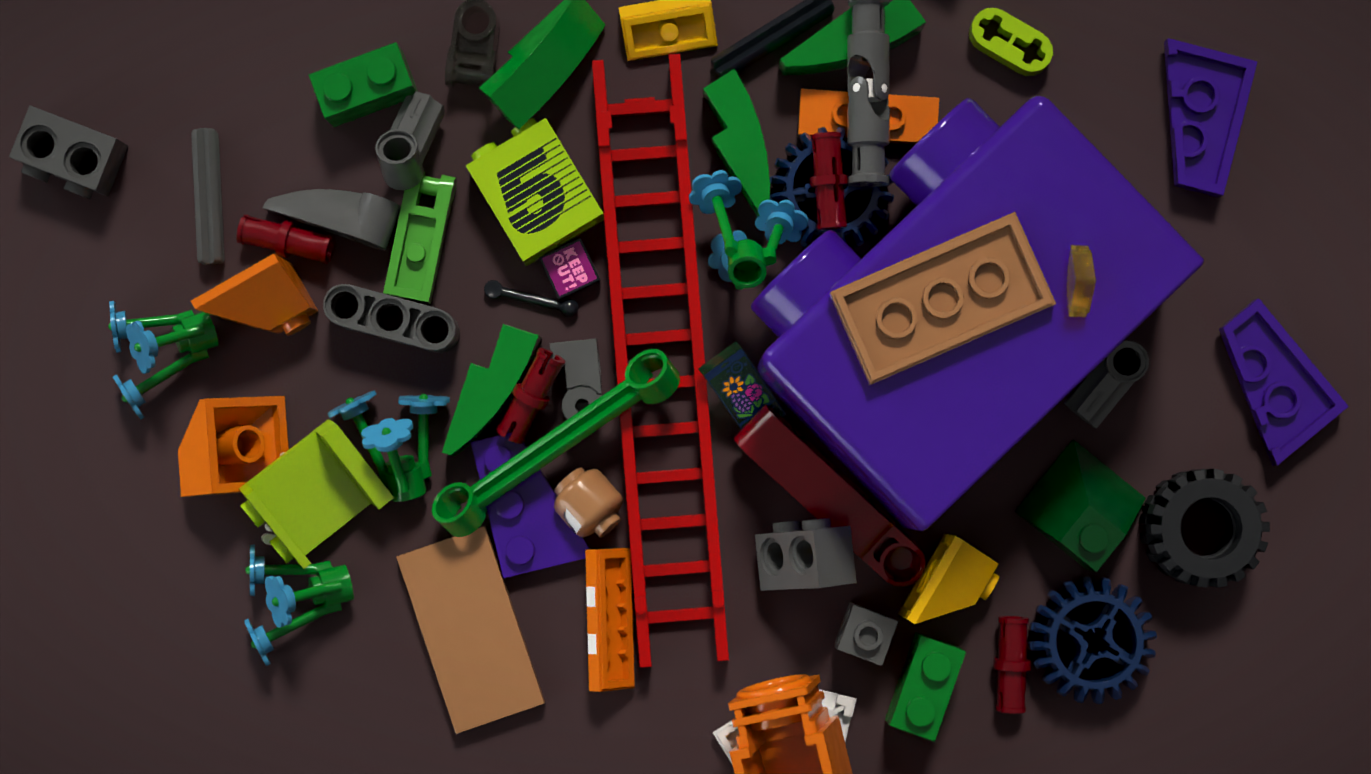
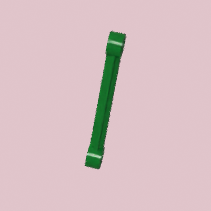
M648 349L637 354L627 365L625 371L626 380L471 487L466 483L457 482L443 488L433 501V517L452 536L464 537L472 534L483 523L487 513L486 506L640 400L647 404H657L668 399L679 385L680 375L678 370L668 357L658 349ZM662 369L653 381L647 383L653 376L652 372ZM467 502L463 511L456 516L457 512L462 508L461 504Z

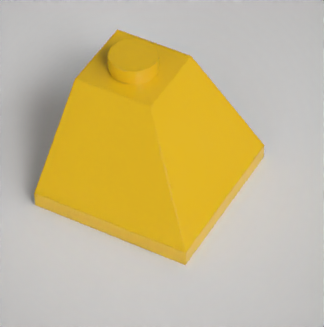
M944 534L925 566L923 574L915 583L898 614L917 624L975 605L979 597L986 600L998 582L999 576L994 571L999 563L959 537Z

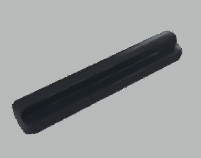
M832 0L802 1L712 57L711 66L714 72L720 78L733 69L737 73L832 15L835 9Z

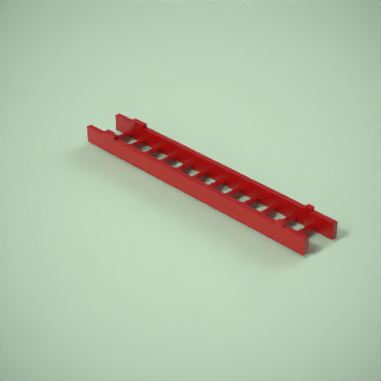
M669 54L672 99L655 100V97L625 99V103L608 104L604 60L592 61L617 385L626 380L625 371L628 365L627 346L691 341L694 375L680 376L677 388L695 387L698 421L633 426L632 406L620 414L640 667H652L650 623L714 618L717 661L729 660L707 380L704 376L706 368L693 207L689 201L691 182L680 54ZM670 113V122L674 124L676 145L611 150L610 129H612V117ZM677 158L679 191L615 196L613 163ZM668 204L681 205L683 237L619 242L616 209ZM684 249L687 283L622 288L620 254ZM688 295L690 329L626 334L623 300ZM650 378L647 383L653 381L655 378ZM699 433L700 468L637 472L634 438ZM703 479L705 514L641 519L638 484ZM706 525L709 560L644 565L642 530ZM710 572L713 606L648 611L645 577Z

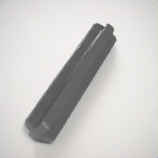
M213 128L194 129L191 133L197 260L203 265H217L225 260L219 134Z

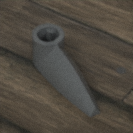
M311 189L269 198L265 202L263 209L336 236L386 251L398 220L401 206L391 200L366 192Z

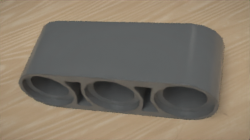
M350 284L333 286L327 291L323 299V310L326 317L331 322L345 329L434 353L450 351L456 346L460 338L458 322L449 313L435 307ZM354 295L358 300L356 314L351 318L341 319L337 313L339 300L343 296ZM390 307H399L404 315L401 326L397 330L386 331L381 324V317L384 311ZM444 319L449 327L446 339L437 344L430 343L425 334L427 325L432 320Z

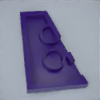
M1167 38L1164 41L1174 186L1220 198L1225 192L1258 62Z

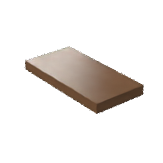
M1016 212L829 293L869 385L1056 304Z
M486 526L478 528L470 535L464 537L454 536L396 556L456 734L545 704V699Z

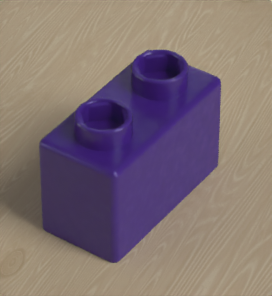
M1043 96L1030 98L1001 126L971 98L964 99L923 136L890 171L889 176L891 180L916 205L900 223L862 259L835 231L829 230L824 232L777 275L751 304L752 311L778 337L766 349L758 363L757 371L764 383L903 528L919 531L928 529L1204 263V259L1069 119L1049 99ZM1016 212L1056 304L869 385L829 293Z

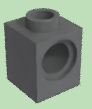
M849 602L834 646L837 650L882 666L898 621L892 617Z

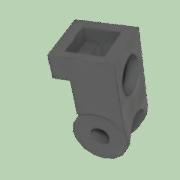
M597 339L549 343L550 351L553 352L551 358L554 359L556 355H559L566 361L567 393L562 400V410L567 420L603 395Z

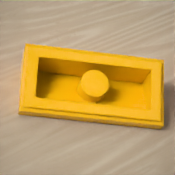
M657 0L618 8L627 61L718 46L711 0Z

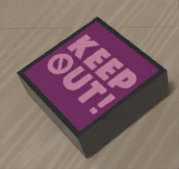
M581 238L539 257L559 301L601 281Z

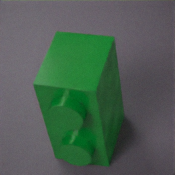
M397 42L308 74L323 116L333 128L404 102L406 95H413L415 91L418 92L405 55Z
M915 632L885 721L892 727L935 742L966 651Z

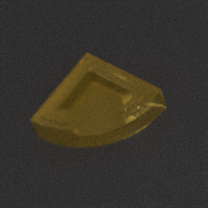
M1071 245L1067 277L1069 317H1087V313L1090 312L1096 283L1092 252L1089 250V246Z

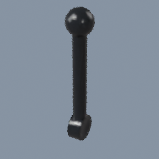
M490 280L484 286L485 294L491 299L503 296L560 310L566 317L575 316L579 309L578 303L573 299H567L562 302L505 288L496 280Z

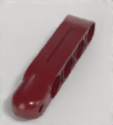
M765 404L733 438L737 445L814 517L817 519L830 518L831 527L851 526L853 552L886 582L893 586L904 587L913 584L921 577L926 562L920 546L881 507L769 405Z

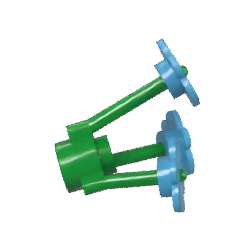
M718 170L712 176L708 174L699 175L692 182L693 191L689 194L690 203L698 205L702 213H716L722 233L717 234L711 240L713 253L708 257V264L711 268L718 269V274L722 280L733 282L738 290L756 287L761 284L766 277V266L776 263L778 244H782L786 240L790 242L799 241L802 230L808 225L807 215L800 210H795V206L791 201L782 200L778 204L773 200H764L759 205V216L755 220L756 228L765 231V237L768 240L766 248H762L756 241L747 239L743 231L737 230L732 233L725 208L734 205L736 201L735 195L741 192L742 183L740 179L728 177L726 171Z
M109 301L110 323L108 328L112 331L114 349L116 353L121 352L120 339H128L130 342V353L136 359L137 365L143 374L149 373L151 368L155 367V357L158 356L159 352L158 347L176 342L180 353L189 351V354L136 386L131 379L122 383L118 375L113 376L114 381L123 393L122 401L128 402L140 420L145 418L139 409V406L146 403L142 394L192 363L209 358L207 349L219 345L217 333L209 314L204 312L194 314L191 309L174 315L127 319L126 311L117 312L116 302ZM175 325L172 326L171 333L157 337L150 330L144 331V328Z
M375 390L354 399L347 398L346 403L327 413L329 418L341 414L344 421L350 418L353 419L363 439L362 445L368 450L378 470L381 482L384 486H387L388 491L394 497L391 501H408L426 493L424 479L432 476L429 464V414L437 413L438 406L450 403V397L426 394L399 396V405H409V412L418 414V462H415L412 455L399 456L397 451L403 445V442L411 438L410 431L413 429V423L410 419L395 421L393 418H387L379 424L367 425L362 413L369 409L366 401L377 395ZM381 452H387L389 461L385 462Z
M250 545V566H247L245 570L250 575V596H255V584L265 583L268 594L266 595V604L272 612V618L277 628L266 633L263 625L254 629L249 618L244 620L253 640L251 642L252 648H257L263 662L268 666L271 662L267 653L274 650L272 641L326 614L341 611V603L354 600L351 578L345 564L332 567L330 560L310 564L305 569L299 564L265 565L264 556H255V545ZM316 574V576L308 578L309 588L293 592L289 585H284L280 576H268L265 578V575ZM312 598L315 605L323 603V605L292 620L291 613L296 609V602Z

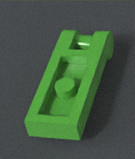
M424 171L423 178L418 185L404 190L383 291L384 294L431 304L450 209L455 196L457 177L442 175L441 179L425 176ZM422 194L436 196L434 209L418 206Z

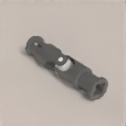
M848 0V6L852 7V34L847 36L849 96L847 108V145L852 147V175L848 177V186L883 187L889 184V176L885 175V147L890 145V109L888 106L890 37L888 34H885V7L888 6L889 0ZM871 67L873 71V79H865V76Z

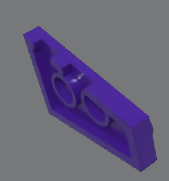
M1259 298L1253 300L1219 328L1272 466H1278L1349 407Z
M512 432L507 433L506 437L499 435L471 442L479 479L481 480L526 449V444H517L509 441L508 439ZM541 469L486 506L503 578L585 559V550L590 549L584 538L576 535L555 511L554 502L557 495Z

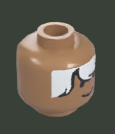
M582 467L577 468L567 475L554 489L557 495L554 502L555 511L579 537H587L596 532L601 538L614 529L621 521L617 512L623 504V497L598 469L585 471Z

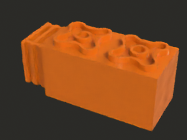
M799 674L775 678L750 685L737 692L736 697L728 703L729 711L734 710L735 718L732 719L733 727H738L739 734L736 736L737 745L730 751L735 774H853L839 715L829 717L828 708L822 706V700L825 696L824 692L818 689V684L821 682L819 674L813 676Z

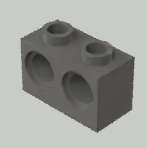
M29 105L9 157L23 164L21 173L48 183L50 175L66 181L65 190L91 199L93 192L109 196L128 145L114 137ZM47 137H53L54 149L52 153L45 158H40L38 155L40 142ZM96 153L98 158L96 169L88 175H83L80 169L81 161L86 155Z
M830 518L804 520L802 521L801 529V520L773 523V532L755 534L761 591L814 589L857 583L851 526L831 527Z

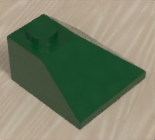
M1073 439L1014 512L1083 568L1097 572L1127 535L1146 497Z

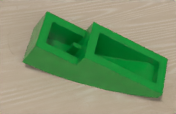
M563 0L508 51L512 58L479 89L501 114L519 130L541 109L576 69L605 27V23L586 0Z
M892 0L885 7V34H888L890 37V50L922 32L926 24L925 19L910 0ZM852 7L782 57L778 67L784 76L805 75L846 68L847 36L852 34Z
M733 69L704 87L703 98L723 128L722 132L712 137L711 145L731 177L740 179L742 183L741 193L756 217H758L760 203L764 200H770L767 151L760 122L750 96L736 70Z
M503 324L489 369L470 363L442 453L457 456L471 442L477 440L500 416L514 397L512 391L516 383L523 382L542 340L539 335Z

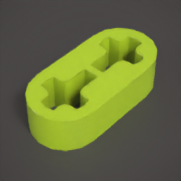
M986 8L980 11L971 22L969 38L973 46L1013 71L1024 76H1034L1041 73L1051 62L1053 46L1049 38L1007 12L998 8ZM991 20L998 22V33L1008 38L1009 41L1007 42L998 36H994L990 41L985 40L982 37L984 29L979 24L988 25ZM1013 42L1024 48L1029 47L1031 43L1036 44L1039 47L1037 55L1042 58V61L1034 59L1030 64L1025 63L1022 60L1024 52L1013 46Z

